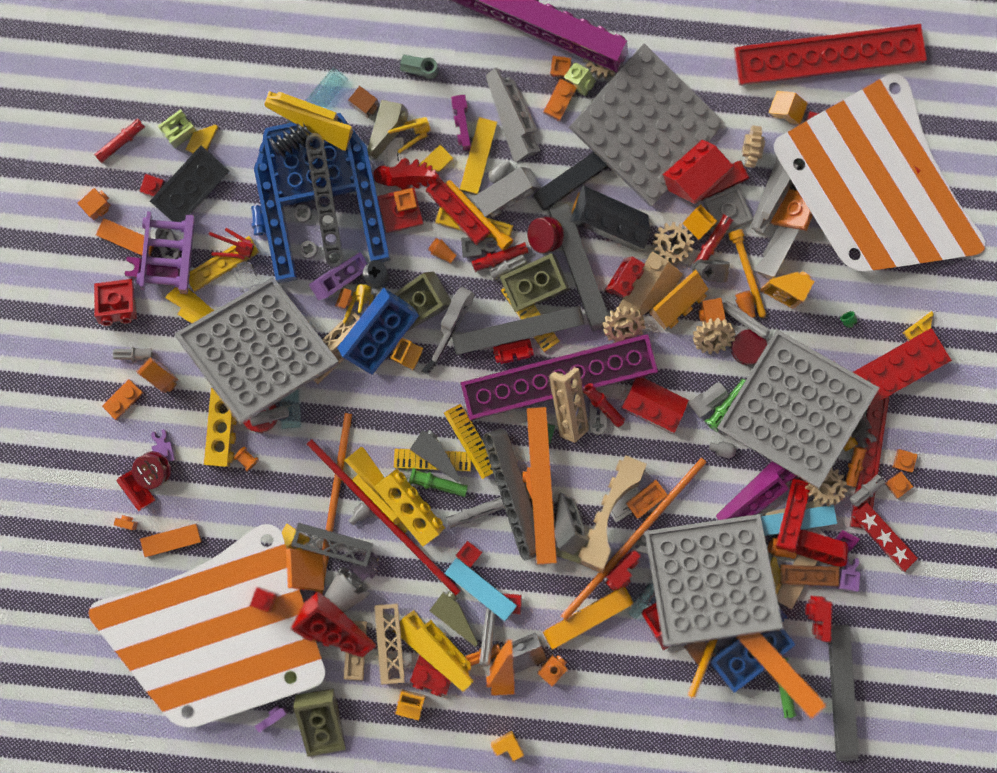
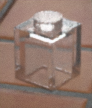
M241 262L236 265V268H233L239 290L242 293L260 285L254 266L251 263Z

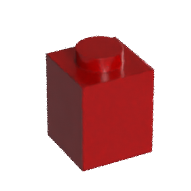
M256 587L249 606L267 613L271 612L278 593L263 587Z

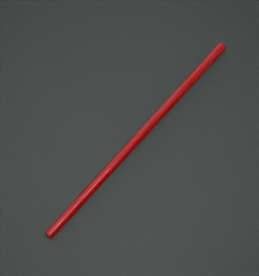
M312 439L306 444L455 596L461 591Z

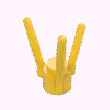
M426 117L406 121L404 126L388 131L391 134L413 128L415 134L419 133V136L400 148L398 153L408 149L420 139L427 137V132L431 131Z
M363 284L357 286L343 319V324H346L355 301L359 303L358 313L362 312L363 304H367L369 301L370 306L373 302L374 295L371 294L372 288Z

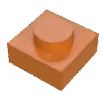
M553 55L550 76L565 78L564 76L570 69L571 58Z
M412 188L394 192L398 212L417 208Z
M342 288L335 307L345 309L346 306L349 307L353 298L351 296L352 291Z
M897 449L892 468L913 473L918 454Z
M902 472L897 473L885 482V485L896 499L913 488Z
M122 515L121 518H115L113 525L136 530L138 522L133 521V517Z

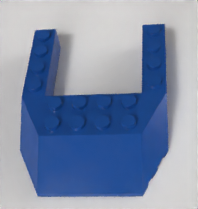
M337 113V122L349 125L342 114ZM293 122L265 128L258 158L254 166L275 279L279 284L298 280L283 206L315 200L306 147L299 144L300 151L293 148V155L286 152L287 158L284 159L282 156L278 157L269 139L277 142L276 135L283 138V131L290 134V127L296 131L297 127ZM354 130L345 151L324 140L333 196L351 192L357 193L370 261L378 260L382 263L391 261L367 146ZM313 139V144L309 142L313 148H317L321 144L318 139ZM320 158L313 160V164L316 167H321L324 164ZM319 177L316 183L319 186H324L327 180Z

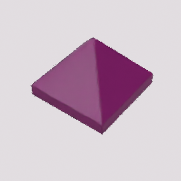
M842 530L835 538L846 542L849 545V551L859 541L858 537L845 530Z

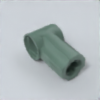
M403 54L401 58L400 71L422 75L428 79L435 78L439 73L437 63L431 57L421 58ZM427 65L434 66L432 71H425Z

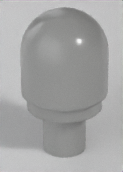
M506 160L502 165H496L489 172V180L492 183H496L507 176V169L512 164Z
M722 441L718 444L711 442L709 445V450L716 451V454L720 457L732 458L736 454V447L731 443Z
M362 502L352 512L354 515L348 521L355 525L359 520L361 522L366 520L372 511Z

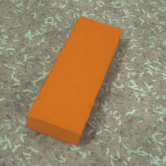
M103 218L96 236L141 256L143 255L144 235ZM150 246L149 248V257L152 253L154 246Z
M196 523L141 538L140 542L144 557H149L202 542Z

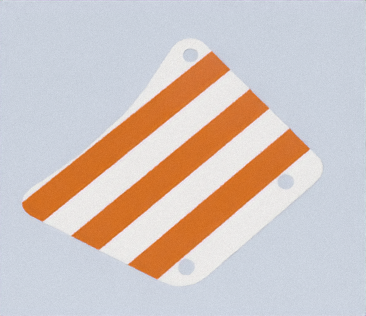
M896 73L888 74L777 137L775 140L774 152L835 252L850 268L857 271H873L973 256L984 251L985 240L981 232L955 198L931 154L921 128L910 85L903 76ZM893 82L898 83L901 87L900 93L892 94L889 90V85ZM797 158H801L805 162V168L801 171L796 170L793 166V162ZM914 166H916L921 171L917 173ZM851 248H857L860 251L861 256L858 260H852L849 257V250Z
M270 524L254 528L221 554L191 571L143 590L102 599L95 602L89 609V618L165 716L179 726H200L311 689L319 685L325 677V668L316 640L313 639L312 642L305 640L291 630V626L304 602L299 589L288 588L287 549L280 530ZM265 534H270L273 537V544L269 547H264L260 541L261 537ZM256 587H263L278 593L271 612L267 613L249 606ZM288 671H294L297 675V680L293 684H287L284 680V675ZM186 705L194 709V715L189 719L184 718L181 714L182 708Z

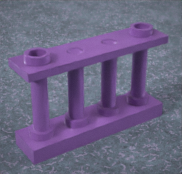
M147 211V216L143 217L142 222L145 236L141 273H137L136 283L139 284L140 289L145 291L146 283L174 285L176 288H179L180 294H188L195 225L194 216L186 215L185 221L182 222L152 220V213ZM151 229L181 230V232H184V239H180V241L151 238ZM150 246L179 248L182 251V258L149 257ZM148 265L177 267V269H180V276H176V278L148 276L147 267Z

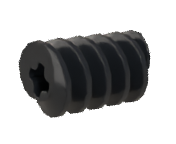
M297 123L296 131L290 127V134L283 131V138L276 135L277 142L269 139L278 157L282 156L286 159V152L293 155V148L300 151L299 144L306 147V140L310 133L304 123L303 127Z
M372 260L365 265L363 277L371 288L381 289L387 285L389 274L382 262Z

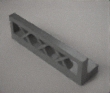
M298 523L291 546L367 567L374 543ZM299 533H307L311 542L305 545L297 543ZM311 535L317 536L318 538L313 539ZM324 538L328 541L330 547L321 550L317 547L315 541ZM340 543L345 544L349 552L339 555L335 551L334 546ZM349 546H353L356 548L351 550ZM359 548L367 550L365 560H356L352 552ZM351 554L352 558L346 557V555Z

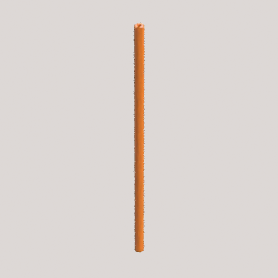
M348 413L344 415L336 463L342 470L344 468L352 414ZM336 474L334 475L325 529L333 532L341 486V479ZM326 539L323 541L322 550L330 547ZM322 554L325 583L329 556ZM315 591V593L319 592L323 595V591Z
M703 458L697 461L668 496L605 565L603 572H599L563 612L561 617L567 621L645 531L648 530L707 463Z

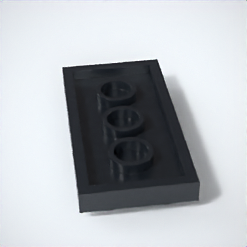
M200 145L155 194L150 202L172 222L185 221L186 215H191L230 171Z

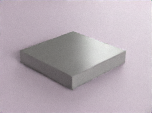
M739 185L703 200L706 210L717 220L714 228L718 225L723 214L728 216L726 222L729 217L734 220L727 231L753 221Z

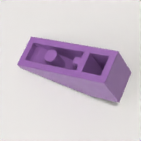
M361 252L308 285L318 301L322 300L361 275L365 265L368 263Z

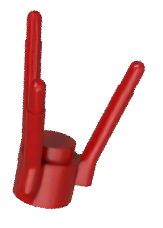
M225 228V231L240 241L236 242L209 232V236L236 246L235 251L238 252V254L212 252V256L239 258L245 260V257H251L254 249V244L251 243V240L245 239L228 228Z

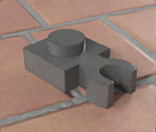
M469 237L461 238L463 258L481 257V251L494 253L495 248L487 247L488 243L494 242V238H486L477 245Z
M864 414L852 432L853 438L860 437V445L866 448L868 447L866 439L869 438L870 442L873 443L876 442V437L868 432L872 427Z

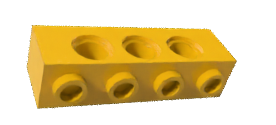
M211 388L204 465L230 467V463L234 461V452L231 451L232 444H235L236 433L233 432L234 425H237V420L229 409L225 414L220 412V406L224 402L213 388ZM224 422L227 425V429L224 433H220L218 426ZM219 442L225 444V449L222 452H218L216 449V445Z
M397 468L374 486L422 547L445 529L442 520L435 516L429 504L422 500L418 491L406 480V476Z

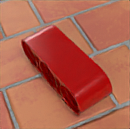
M739 160L732 163L734 169L703 196L700 201L750 178L742 161Z
M800 530L795 554L833 566L843 567L847 565L849 545L837 539L807 530Z

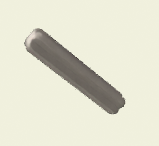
M729 301L723 303V309L726 313L760 337L765 339L770 334L768 328Z
M489 608L486 609L480 655L481 665H490L496 614Z

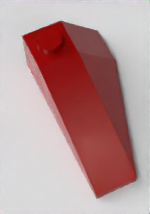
M316 592L303 604L291 626V630L305 640L312 642L314 639L323 642L324 646H336L343 652L362 658L376 647V644L331 600L319 592Z

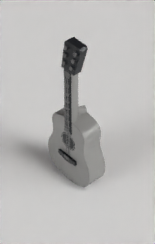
M461 287L454 295L447 313L441 322L440 330L444 336L432 360L421 372L428 374L436 366L453 333L457 330L470 308L475 296L474 292Z

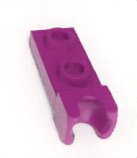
M465 94L452 96L453 114H457V116H454L455 127L460 129V134H457L458 145L463 146V151L470 150L465 112H468Z
M127 257L126 261L134 264V269L132 271H125L124 274L128 278H137V273H141L142 258ZM148 265L147 267L148 276L176 278L180 274V269H177V267Z

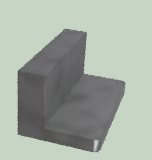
M536 632L512 642L514 674L547 660Z

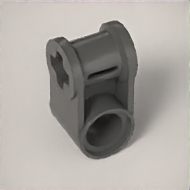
M697 260L692 266V272L696 270L702 279L706 281L727 282L730 262L724 260Z

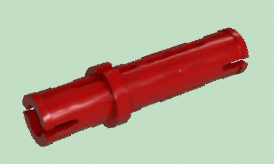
M137 118L127 128L121 129V132L104 147L94 153L95 157L103 163L128 141L134 140L133 137L146 127Z
M723 214L706 244L701 246L702 250L694 262L697 260H709L711 255L715 254L714 250L732 222H734L733 219L729 217L726 222L728 216Z
M523 242L504 251L493 254L488 253L485 257L472 260L471 264L474 267V272L488 267L493 268L496 264L504 262V260L507 261L529 252L528 248H526V243Z
M589 383L583 388V393L591 400L592 405L598 407L615 427H621L624 424L625 418L593 384Z

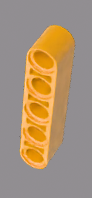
M626 587L623 589L619 588L572 614L567 621L563 619L542 633L550 648L554 649L634 604V601Z

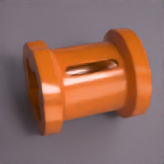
M245 446L233 457L235 461L238 460L245 467L247 472L259 461V458L253 457Z

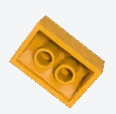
M694 270L662 299L649 314L664 330L667 327L672 329L679 322L677 318L680 315L686 316L693 310L691 305L696 301L700 303L707 297L705 293L709 289L699 273Z
M795 272L769 280L761 287L760 291L794 309L804 302L815 281L805 272Z

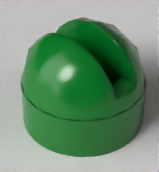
M854 311L846 312L840 318L843 325L847 328H852L857 324V316Z

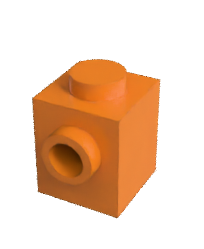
M95 188L77 202L93 220L105 215L111 206L107 201L110 198L102 190L99 192Z
M721 298L705 300L700 303L699 318L701 322L708 323L710 318L712 321H715L717 318L720 321L725 319Z
M552 655L537 673L550 686H553L568 670L565 666L567 662L559 655L557 657Z

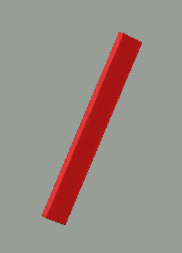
M889 396L867 408L866 418L872 427L868 432L876 437V442L871 443L869 438L866 439L868 447L864 448L867 451L862 463L863 471H860L854 494L862 488L861 485H866L879 472ZM875 492L873 497H869L864 501L872 508L874 506ZM860 504V505L857 506V507L853 505V506H852V513H851V515H852L862 504ZM851 516L850 526L862 528Z

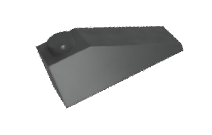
M422 430L410 450L456 482H459L460 478L439 440H437L438 436L430 430L427 432Z
M560 492L558 494L554 535L557 547L561 551L573 555L589 540L575 499Z

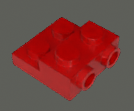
M633 256L624 258L604 291L610 295L616 294L620 298L626 297V295L629 296L634 289L633 284L635 280H639L645 271L643 270L645 264Z
M132 279L94 284V312L98 324L111 326L113 322L118 321L128 324L133 319H137L134 282Z
M631 550L606 576L607 580L605 583L613 591L620 587L623 589L631 582L629 578L632 575L627 569L632 570L640 562L638 559L641 557L636 550Z
M810 596L808 603L805 604V615H808V619L815 621L812 625V634L815 635V639L831 642L832 602L826 601V597Z
M419 655L410 682L413 683L412 687L423 690L424 687L431 689V694L442 697V694L447 695L451 681Z

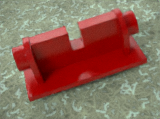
M530 338L493 347L496 363L501 365L513 362V355L517 356V360L531 358L534 355Z

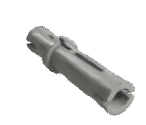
M501 497L467 510L466 508L462 509L461 512L446 518L449 527L452 528L463 523H471V520L505 508Z

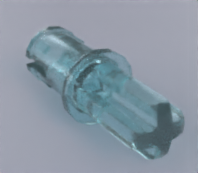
M649 583L627 613L632 618L637 619L645 607L650 606L649 602L655 596L653 584Z

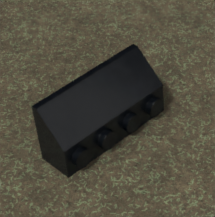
M582 186L570 222L633 250L645 249L651 232L648 214L587 186Z

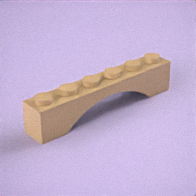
M626 455L623 461L619 460L616 467L618 474L616 478H611L608 488H611L609 495L605 494L601 505L604 506L602 512H597L594 519L596 526L594 530L590 529L587 535L588 545L587 547L583 546L579 554V558H582L581 565L600 573L603 572L610 556L607 540L609 515L621 497L639 486L646 469V463Z

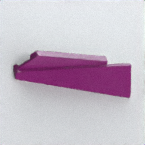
M772 461L716 514L717 519L724 520L757 515L789 489L785 483L797 476Z

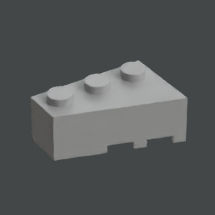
M519 167L474 196V199L485 217L495 218L505 208L513 207L518 201L530 196L542 187L530 168Z

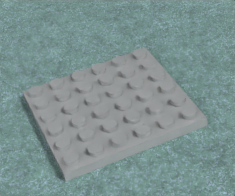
M644 43L568 128L649 206H653L668 189L663 174L701 140L708 142L722 127L724 122Z
M274 277L175 333L178 342L239 424L244 423L331 370L339 362Z
M777 329L717 429L819 489L879 387Z
M760 514L645 531L664 647L782 630L783 627Z

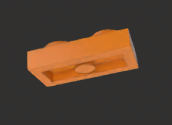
M560 78L543 113L560 121L577 89L575 85Z
M128 379L102 407L117 420L144 392Z
M654 480L625 504L638 519L668 496V494L658 481Z

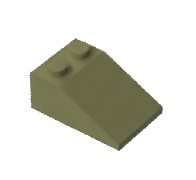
M552 253L500 277L514 312L570 291L558 259Z
M435 271L422 273L394 293L413 306L419 315L407 332L448 308L451 303V299Z
M334 688L295 695L294 711L307 757L346 750Z

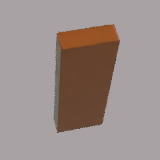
M780 564V584L839 587L840 567Z

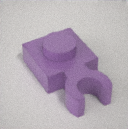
M161 430V438H157L156 432H152L151 437L157 444L151 446L152 451L163 454L169 462L176 461L172 442H166V430Z
M848 557L847 565L844 566L845 570L841 569L839 571L838 589L859 592L860 572H855V568L859 565L858 558L853 559V564L850 565Z
M276 706L269 711L270 716L255 726L257 731L260 733L288 713L286 707L279 708Z

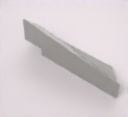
M494 68L486 75V79L513 160L518 162L541 151L531 135L538 130L515 81L510 77L504 78L501 76L499 69Z
M778 158L750 226L751 229L762 234L766 231L793 184ZM799 158L795 159L793 162V166L796 170H799L798 165H796Z
M778 226L762 254L764 258L754 271L769 280L773 279L800 229Z

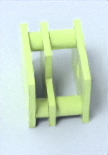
M181 109L158 125V128L165 133V137L174 148L185 142L197 131L191 122H188ZM179 122L183 125L181 129L177 126L173 130H170Z

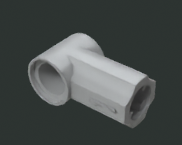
M718 382L703 394L700 393L688 404L697 416L701 418L729 394L724 386Z

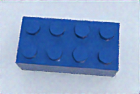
M383 287L337 348L343 358L373 375L419 315L413 306Z
M783 628L782 630L760 633L781 656L796 645ZM737 637L717 651L715 656L709 661L733 693L765 670Z

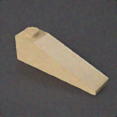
M652 251L643 267L645 271L639 280H635L633 284L634 289L629 296L626 295L619 305L620 310H623L624 306H627L628 310L634 307L635 312L639 310L641 316H643L675 288L683 274L668 260Z

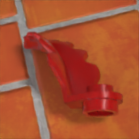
M403 158L394 167L381 165L373 172L374 180L377 183L386 186H397L402 190L410 188V185L415 189H419L420 183L427 187L428 184L436 183V179H439L436 169L432 170V165L427 167V162H423L419 166L418 159H415L410 164L409 159Z

